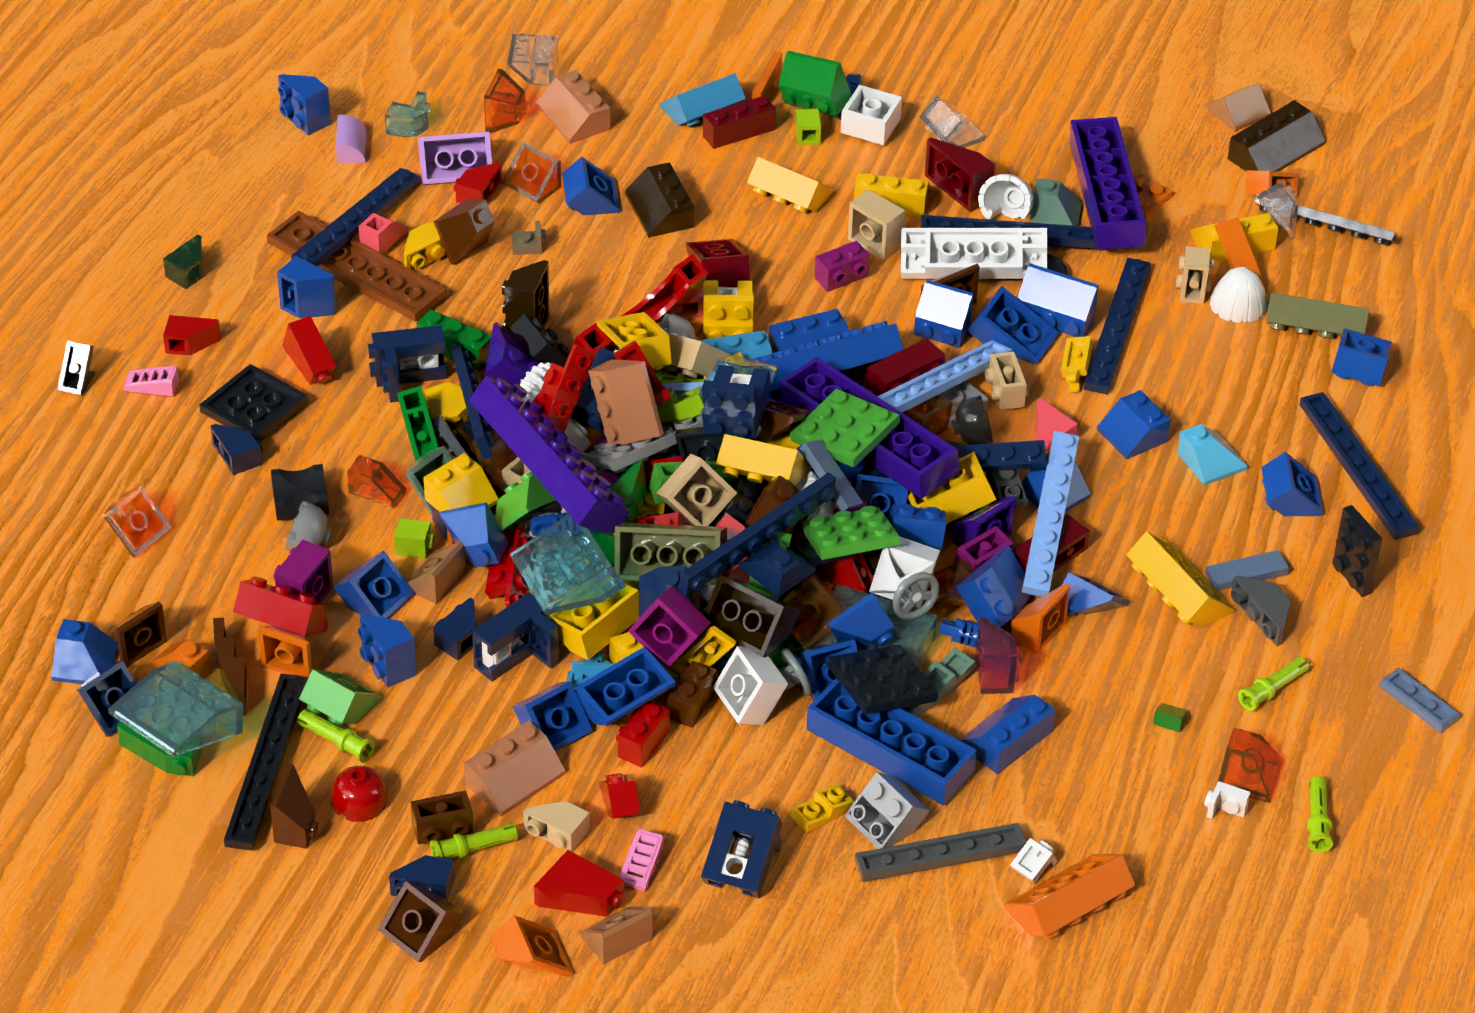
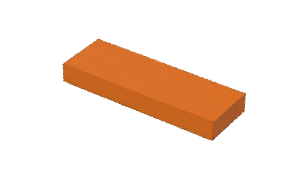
M776 51L773 53L752 91V99L764 95L768 98L782 72L783 53Z
M1239 217L1217 223L1214 227L1230 268L1247 267L1255 272L1262 284H1264Z

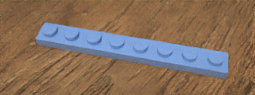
M991 340L877 397L902 413L984 372L985 369L989 368L990 354L1012 352V349Z
M1058 431L1053 433L1022 593L1039 597L1049 593L1079 436Z

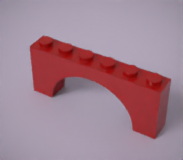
M693 254L673 267L671 273L653 292L622 316L645 312L658 324L665 314H672L700 293L708 275L707 270ZM597 323L576 336L574 344L595 353L601 347L612 351L615 343L597 326Z

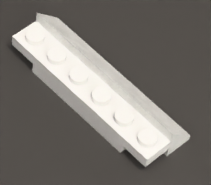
M902 228L901 279H937L974 264L980 266L979 279H1024L1030 263L1047 268V228Z

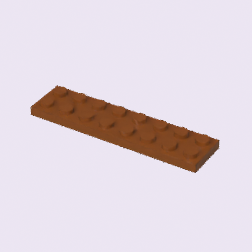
M297 211L267 235V243L292 255L325 229L327 225ZM351 239L318 266L333 274L336 280L415 322L447 296V288L354 239Z

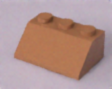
M577 70L555 77L536 102L539 110L569 144L610 130V107Z
M609 360L588 370L608 443L629 444L664 435L645 361Z
M527 721L464 762L465 785L500 816H503L565 775V769L547 736L530 721Z

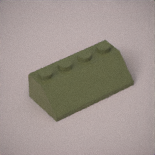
M1271 293L1266 323L1270 324L1271 329L1284 331L1286 326L1295 328V333L1309 335L1310 330L1319 332L1320 337L1333 339L1334 335L1342 336L1344 328L1365 334L1369 308Z
M622 522L615 526L614 578L617 580L639 581V576L658 567L686 565L689 568L727 542V527ZM714 578L707 584L716 585L719 578Z

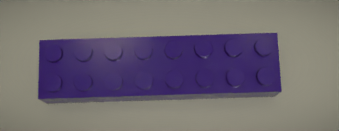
M1117 117L1070 120V146L1096 249L1110 250L1113 248L1145 246L1146 222Z
M815 357L779 381L781 403L814 411L835 389H838L899 414L900 423L864 458V461L920 499L959 473L958 449L820 358Z
M486 376L470 397L469 402L579 526L613 536L615 526L622 523L630 513V510L623 504L625 501L623 497L609 488L610 483L605 478L597 475L595 472L596 467L581 457L582 452L567 441L568 436L553 426L555 422L540 411L541 406L537 402L526 396L528 392L518 384L510 385L499 377L496 380Z

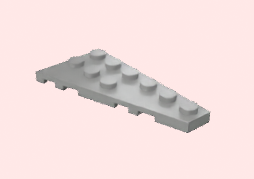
M701 414L693 418L670 422L671 425L662 427L664 432L662 436L629 444H604L602 442L593 445L594 451L582 452L581 457L600 470H612L614 473L623 472L628 469V465L639 460L645 462L649 459L650 455L669 451L670 446L677 444L674 435L676 430L703 427Z

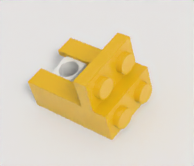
M705 280L703 284V340L753 332L754 295L752 292V281H738V287H718V280Z

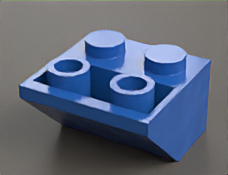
M287 74L278 76L279 109L284 117H287L298 129H301L307 135L331 125L327 86L315 76Z
M297 256L277 271L280 309L297 318L330 316L337 313L335 276Z
M367 614L361 615L358 634L362 646L359 648L362 659L371 664L376 678L382 679L385 685L390 687L416 676L414 637L402 621Z

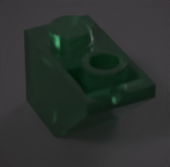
M196 235L163 258L165 277L184 289L189 288L203 278V246L200 235Z

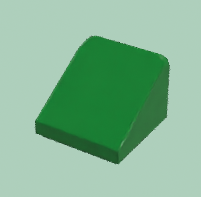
M1161 703L1155 711L1153 724L1180 732L1188 711Z

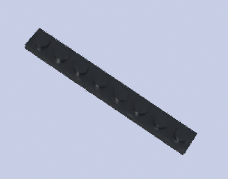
M280 674L224 838L225 847L253 851L302 704L299 698L308 680L307 677Z

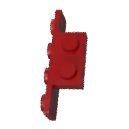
M576 344L572 346L564 367L551 363L550 368L545 373L540 393L535 398V402L541 406L540 411L549 416L555 422L553 426L565 433L589 374L588 370L591 369L596 357L595 352Z
M522 528L516 529L514 545L505 550L500 562L489 565L485 594L490 599L506 594L504 601L506 607L526 595L529 587V576L535 544L532 537L527 535Z

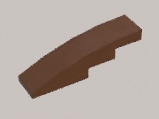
M213 618L216 658L221 679L230 700L240 716H246L247 672L245 657H236L235 638L226 637L224 618Z

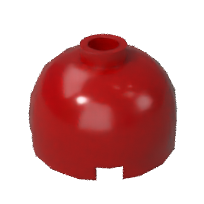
M355 765L341 771L332 783L331 804L335 813L346 816V820L351 822H364L377 817L378 811L382 808L385 809L387 806V788L382 776L373 768Z

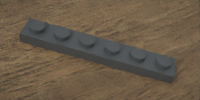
M1013 823L855 853V863L862 882L1018 853L1026 844V840L1019 823Z

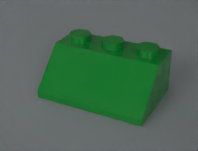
M793 51L786 53L778 84L784 103L805 109H819V112L837 116L852 96L841 63Z

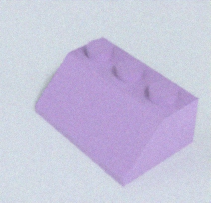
M489 132L418 137L423 185L455 182L467 169L492 164Z

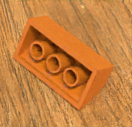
M1092 854L1008 901L1004 906L1031 936H1043L1044 939H1048L1059 934L1061 927L1065 925L1071 926L1080 922L1082 915L1103 909L1105 902L1127 895L1126 890L1132 888L1135 884L1122 854Z

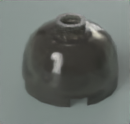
M982 395L963 401L955 412L956 420L951 421L955 436L960 435L963 442L967 445L994 443L987 410H984Z

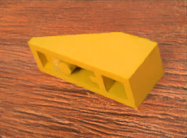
M715 626L706 628L672 663L671 668L681 673L683 669L689 667L692 661L710 667L735 646L736 641Z

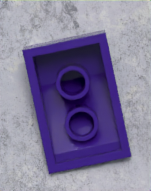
M495 322L493 324L484 375L496 380L498 377L502 378L513 386L514 384L520 385V379L526 377V372H531L533 366H538L543 361L533 358L529 353L527 341L498 322Z

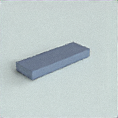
M821 439L807 442L800 447L801 452L819 478L828 472L836 477L833 500L841 511L857 509L863 504Z
M1279 550L1206 566L1205 573L1213 587L1218 591L1231 588L1235 576L1239 575L1266 580L1288 575L1289 567Z
M1400 668L1380 681V688L1439 733L1444 732L1459 721L1460 713Z

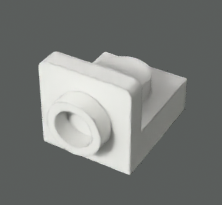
M1218 781L1214 791L1209 790L1205 799L1204 806L1208 807L1207 818L1212 819L1217 809L1244 818L1248 808L1250 792Z
M1030 838L1010 866L1035 884L1049 864L1054 866L1057 863V859L1053 854L1054 849L1042 840L1037 843Z

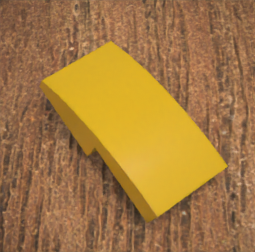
M838 784L816 791L813 800L793 806L789 815L807 833L843 814L853 805L854 800Z

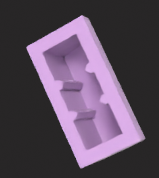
M338 115L336 133L337 163H365L366 127L355 117Z

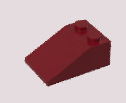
M927 139L925 177L969 212L980 208L978 202L980 188L985 184V181L994 176L995 164L979 152L938 139Z
M733 239L686 242L688 256L693 254L707 270L708 275L705 280H718V287H738V281H750L749 255Z

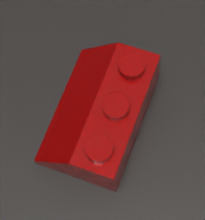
M253 576L249 580L240 582L233 609L234 613L303 637L327 632L328 623L324 603L315 601V596L307 593H300L299 595L292 593L291 588L284 585H269L267 580L261 577Z

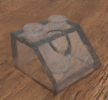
M936 96L919 116L926 123L924 128L932 135L936 134L938 136L936 139L965 148L985 141L987 138L963 111L939 96Z

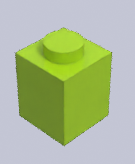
M795 109L797 145L820 144L821 122L819 109Z
M400 518L394 534L395 555L426 559L428 550L433 549L435 543V533H431V522Z

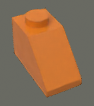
M1247 170L1245 194L1297 196L1298 173Z
M189 639L170 645L152 660L153 666L191 689L211 674L208 651Z

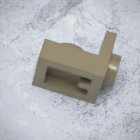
M535 221L536 231L512 232L513 255L542 254V244H546V230L541 229L540 221Z

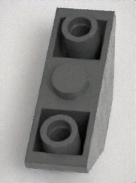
M1017 470L986 471L987 480L996 499L1013 496L1015 498V507L1028 506Z
M1239 575L1235 576L1231 590L1233 601L1240 605L1247 613L1249 619L1259 626L1267 638L1276 646L1281 645L1291 600L1275 583Z

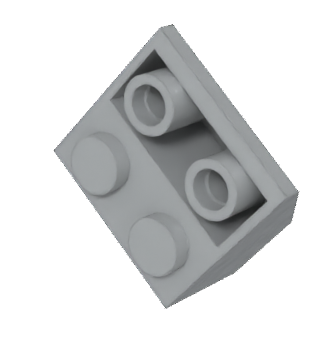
M876 772L844 816L876 848L880 849L891 847L913 834L930 810L894 776Z

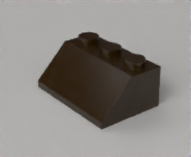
M670 162L647 167L625 190V195L648 238L693 228L694 205Z
M542 260L514 270L509 279L504 280L502 285V295H505L502 313L505 314L503 326L508 330L512 331L510 327L523 314L532 320L536 317L544 326L546 325L550 317L548 261Z
M720 575L704 616L711 622L707 628L717 627L733 638L736 644L766 658L791 634L800 609L739 578Z

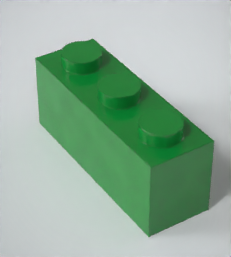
M431 309L416 323L417 328L442 325L446 352L443 353L444 357L454 361L450 346L460 343L463 351L468 350L474 370L480 372L486 366L491 340L490 334Z

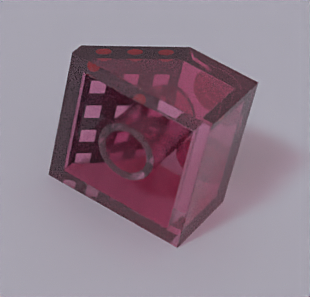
M979 617L975 656L981 694L1013 693L1014 682H1019V667L1016 664H1021V648L1016 647L1013 635L985 617Z

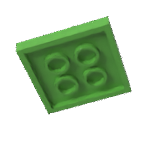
M835 389L790 433L792 442L802 446L807 442L821 439L833 459L855 467L900 423V417L897 413Z
M865 506L859 511H839L833 516H813L809 520L801 521L803 533L821 560L900 545L898 533L879 507Z

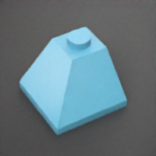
M1200 424L1180 431L1177 454L1203 485L1248 469L1246 463L1219 433L1207 426Z

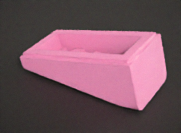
M167 366L130 370L123 387L124 391L173 396L179 381L178 367Z
M642 829L637 830L619 878L624 880V886L646 891L664 851V836ZM633 872L643 875V878L630 875L629 873Z

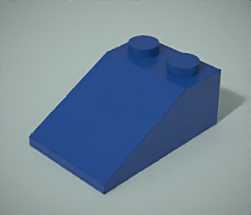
M1003 286L988 300L967 329L970 334L983 344L994 340L1011 348L1016 358L1034 365L1038 363L1059 333Z
M1009 545L1004 546L956 586L975 620L981 625H984L985 617L997 626H1003L1021 610L1031 596L1030 594L1022 593L1025 572Z

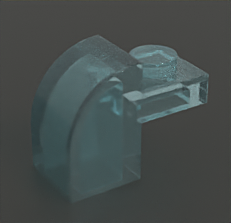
M418 91L411 105L392 102L385 114L386 134L399 137H413L425 132L429 127L428 114L430 111V103H427V93Z

